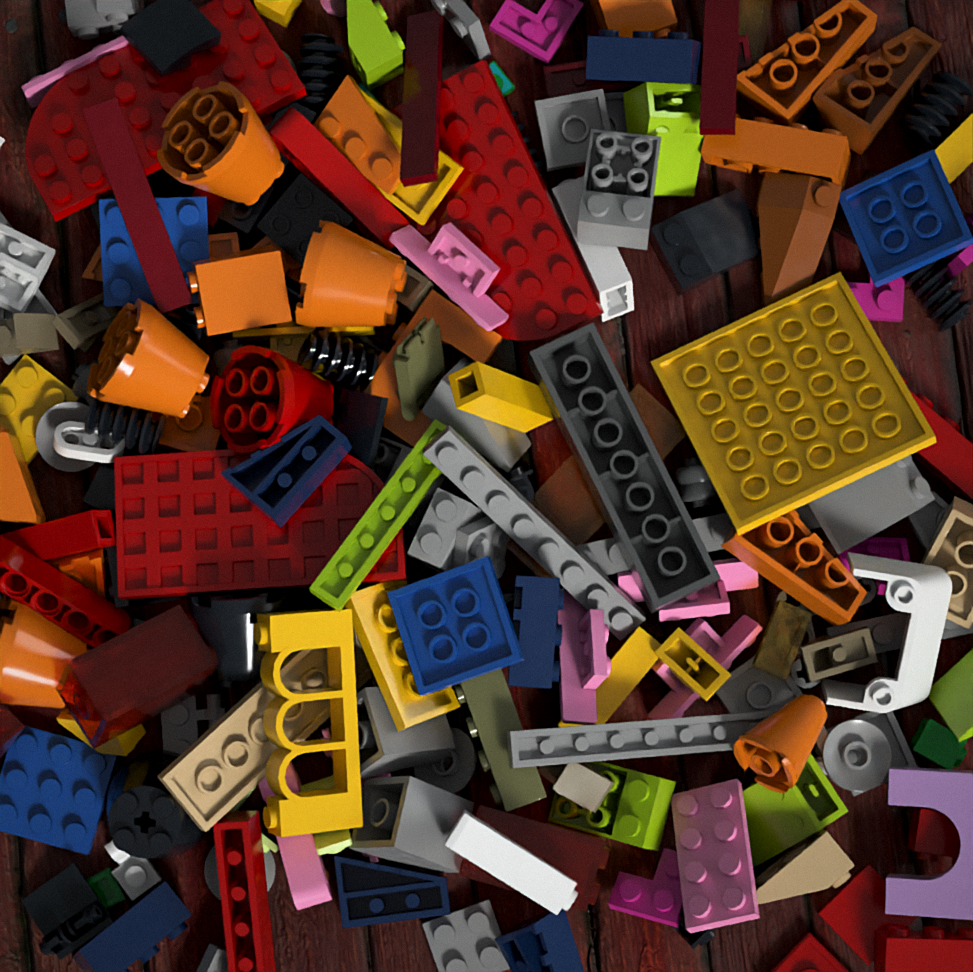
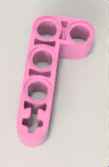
M290 761L286 768L285 780L290 791L298 793L301 792L300 786L302 784L296 767ZM265 777L258 785L262 797L267 804L266 796H273L275 794L269 788ZM313 833L289 837L276 836L296 909L301 910L333 900L322 856L318 855L316 851Z

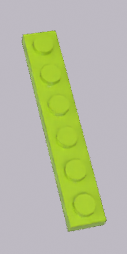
M434 419L310 586V593L338 612L342 610L442 474L423 455V448L447 427L446 425Z

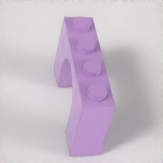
M892 766L889 768L888 805L927 807L942 812L956 826L960 836L961 847L958 860L943 873L932 876L889 873L886 877L885 914L973 920V771Z

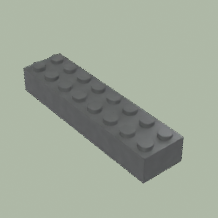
M594 323L530 351L527 363L650 612L653 613L714 584L720 576Z

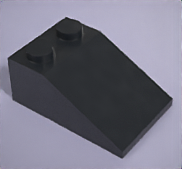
M739 189L684 210L650 227L648 240L678 297L761 255V250H758L760 228Z

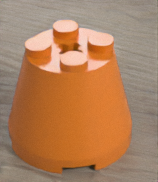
M219 81L218 85L203 90L199 87L192 89L172 107L161 126L166 131L163 136L161 149L157 150L158 161L168 174L184 184L235 202L253 205L259 200L260 195L284 171V163L281 161L280 152L247 97L230 83Z
M320 220L318 227L322 231L321 233L313 232L302 267L299 282H302L300 297L304 298L303 303L297 302L296 323L307 327L386 326V324L394 325L398 313L396 291L403 292L407 278V272H405L406 260H402L401 256L337 223Z
M137 298L134 305L127 302L102 338L101 341L105 343L98 357L99 365L96 363L91 365L87 380V392L89 395L104 402L184 418L189 411L191 400L195 393H202L208 384L210 375L205 372L209 361V355L152 305Z
M9 597L5 608L9 609L10 613L8 617L2 615L0 619V704L64 708L66 703L74 705L81 687L80 684H77L76 680L80 669L87 670L93 650L88 649L87 643L55 625L26 605Z

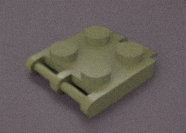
M424 317L397 346L393 354L392 365L396 370L398 383L397 397L400 399L402 416L407 421H413L418 416V409L422 404H426L441 379L446 375L440 327L435 324L433 318H430L426 323L427 318Z

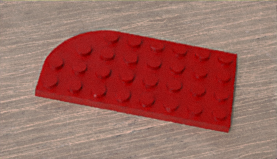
M214 0L198 8L221 33L219 45L191 55L190 66L161 77L131 44H128L65 75L47 92L31 118L25 143V156L30 177L55 222L99 201V199L113 194L82 109L117 97L146 176L162 169L158 161L157 150L161 149L166 130L161 126L167 114L192 89L199 87L203 90L218 85L219 81L230 83L247 97L259 118L307 95L305 86L250 0Z
M482 59L442 81L439 149L464 167V169L425 225L418 224L405 213L411 226L432 244L441 227L451 222L501 268L485 294L509 315L505 323L493 329L504 339L537 341L553 338L604 313L488 62ZM403 103L389 110L403 120ZM439 287L443 297L461 308L457 303L450 300L448 295Z
M223 449L114 457L118 598L125 600L185 596L187 594L200 595L213 592H244L246 590L310 587L377 498L385 484L368 466L347 454L282 528H279L230 486L220 474L230 467L232 469L251 458V454ZM404 526L361 584L407 581Z

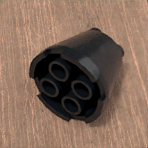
M295 588L246 590L244 592H213L200 595L187 594V605L210 674L213 678L217 679L219 687H235L239 685V681L254 680V684L257 685L262 681L260 667L266 652L259 651V647L254 640L253 628L254 624L257 623V614L293 611Z
M167 750L145 752L131 759L116 773L108 789L106 811L109 831L117 849L137 858H171L193 848L205 835L206 832L198 828L157 777L181 754Z

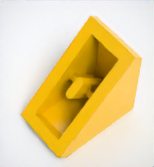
M679 627L654 652L686 687L705 701H708L731 676L724 667Z

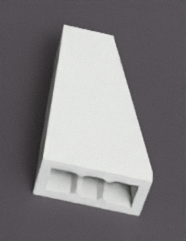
M584 176L577 179H566L559 183L557 187L552 188L553 203L604 310V313L599 316L601 321L605 322L634 310L632 278L616 246L577 242V222Z
M465 809L445 839V846L558 915L561 909L568 911L578 895V892L574 890L577 885L575 880Z

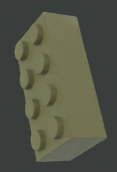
M502 669L454 685L459 703L467 702L471 716L465 717L471 737L479 736L483 749L477 751L483 771L491 770L495 783L490 784L489 788L496 807L503 805L505 811L508 812L546 798L547 795L536 766L509 768L507 731L523 730Z

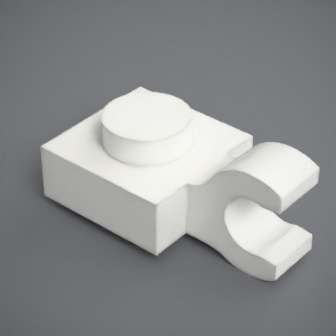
M113 840L104 846L110 856L120 865L111 873L132 901L162 879V876L149 858L131 856L117 849Z

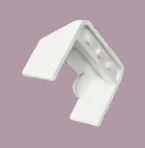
M848 552L847 561L852 575L887 581L885 589L887 602L893 609L907 612L908 615L895 677H877L872 679L867 685L822 678L821 687L825 702L829 705L878 713H887L920 703L928 697L931 690L952 593V581L948 573L937 566Z

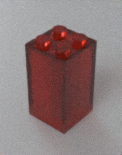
M180 604L68 661L56 691L93 749L202 691L218 665L217 656L213 647L209 643H205L201 638L194 618L189 613H185Z
M478 802L475 817L576 881L577 885L574 890L578 892V895L571 908L586 912L588 904L595 905L600 884H598L595 878L598 868L605 869L610 851L607 846H604L606 840L598 835L517 812H506L503 808ZM463 858L459 872L460 876L520 893L468 859Z

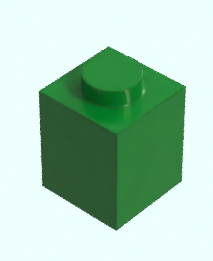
M928 718L922 719L908 745L912 753L940 769H952L953 766L957 768L967 753V749L963 748L967 739L958 742L951 730Z

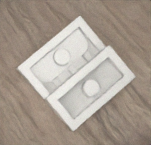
M0 223V307L12 313H24L52 262L55 249Z

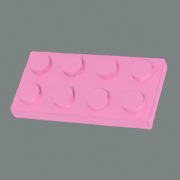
M733 779L673 794L671 806L686 930L690 933L760 918L742 783L738 779Z

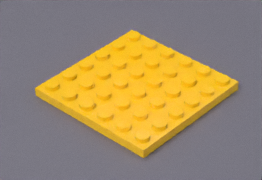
M841 272L651 361L653 370L738 536L937 443L934 432Z

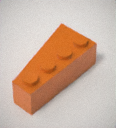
M842 0L815 19L809 27L788 38L787 42L778 49L764 55L758 60V63L747 71L743 70L737 75V95L768 119L774 121L776 125L788 126L789 123H795L813 103L812 98L831 73L843 68L874 32L878 15L858 0Z
M736 114L735 135H705L701 149L702 158L707 164L748 174L752 172L753 168L759 169L758 173L762 176L766 171L813 176L841 185V192L845 188L852 158L848 139L840 131L823 129L822 132L808 130L807 126L799 123H789L788 126L774 124V121L768 118L755 117L754 121L741 119L738 114Z
M795 509L739 536L734 526L731 528L720 545L834 627L850 622L868 592L837 557L833 558L822 545L823 541L815 532L811 533L798 518L800 515Z

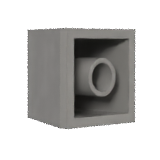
M909 455L809 502L808 505L839 555L935 500L930 491L928 482L921 476L912 460V456Z
M437 488L407 552L408 558L439 573L450 570L452 568L457 529L488 515L472 503Z
M379 686L365 687L356 694L361 780L438 761L456 748L453 732L449 727L446 714L398 732Z
M412 776L365 779L362 790L363 827L353 828L352 845L349 846V849L434 873H459L464 857L445 846V839L464 809L472 814L474 802Z

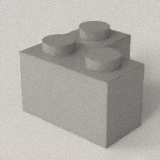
M65 0L68 28L73 37H78L82 40L95 39L99 37V34L113 32L114 35L122 36L120 33L121 27L140 12L138 0Z

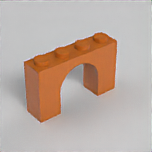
M433 289L414 311L415 315L407 325L402 322L392 337V340L396 343L389 353L382 351L378 356L375 375L368 387L361 391L388 398L383 427L413 448L432 422L427 415L421 412V409H418V416L413 421H407L402 416L400 399L397 397L398 383L396 370L392 365L393 354L397 346L424 317L427 318L426 323L430 318H433L435 324L439 325L442 344L452 347L473 362L478 361L486 364L503 340L502 336L495 331H486L483 327L476 324L467 312ZM360 384L355 391L360 392Z

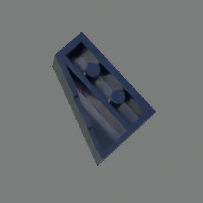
M598 30V36H588L586 79L701 85L703 43L688 40L689 33L668 32L667 39L654 38V32L633 31L632 38L619 37L618 30Z
M321 415L280 437V442L269 446L263 451H256L250 455L251 458L232 469L229 467L220 473L230 486L279 528H282L352 449L347 437Z
M516 575L514 579L512 624L524 661L508 667L507 686L551 689L552 682H559L560 660H554L555 646H561L562 625L557 624V611L563 610L564 589L559 588L560 578Z
M334 855L343 929L451 914L446 876Z
M164 881L81 948L72 958L83 972H130L128 967L136 960L140 959L144 964L160 951L156 944L164 937L168 936L172 941L186 930L188 925L184 921L192 914L167 882Z
M561 909L558 915L548 910L525 919L495 938L512 972H584L564 909Z

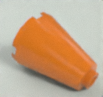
M801 694L742 734L733 746L734 755L740 766L745 771L750 767L757 774L754 780L771 791L785 793L789 788L792 789L796 785L827 720L826 707L823 701L814 695Z

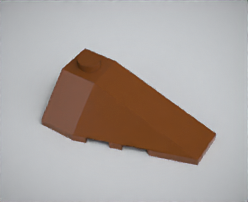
M913 26L883 43L882 47L868 56L864 54L857 58L855 63L843 70L840 68L831 73L812 98L827 128L843 133V136H846L848 139L849 148L862 156L940 50L942 44Z
M767 171L763 173L755 205L756 217H759L760 228L758 250H761L762 272L760 273L762 308L811 286L835 219L842 189L841 185L808 175Z

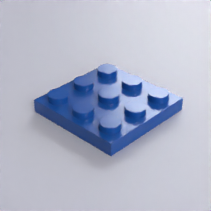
M934 149L840 193L839 202L876 288L973 244V236Z
M207 196L155 197L189 288L187 272L193 271L191 262L209 258ZM116 198L99 199L104 307L124 306L127 302L134 305L137 298L150 305H156ZM197 292L191 293L194 302L190 304H199Z
M488 556L387 593L420 696L432 694L524 661L492 560Z
M15 723L0 774V831L90 855L119 755L102 754L82 740Z

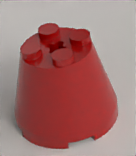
M255 345L238 348L230 354L231 360L225 367L222 375H216L210 395L211 420L213 427L220 430L224 440L228 443L227 448L232 451L245 454H253L258 450L263 451L269 446L280 442V437L318 415H321L333 425L334 386L332 382L273 349Z

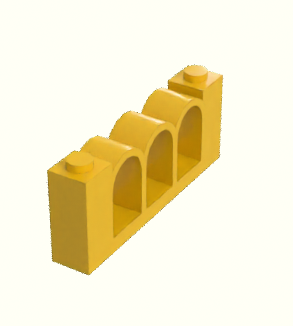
M334 608L257 614V623L254 624L253 628L254 640L259 647V651L266 652L261 661L260 675L262 683L268 692L276 696L269 702L264 711L263 728L270 742L278 747L271 754L266 764L265 776L267 784L275 795L266 796L267 806L263 809L264 825L268 829V833L279 837L363 827L352 609L342 608L338 612ZM327 648L329 688L299 691L287 690L280 678V668L285 657L298 650ZM330 699L331 738L290 742L285 736L282 727L283 717L287 710L299 702ZM332 750L334 788L292 793L287 787L285 780L286 768L290 761L300 754Z

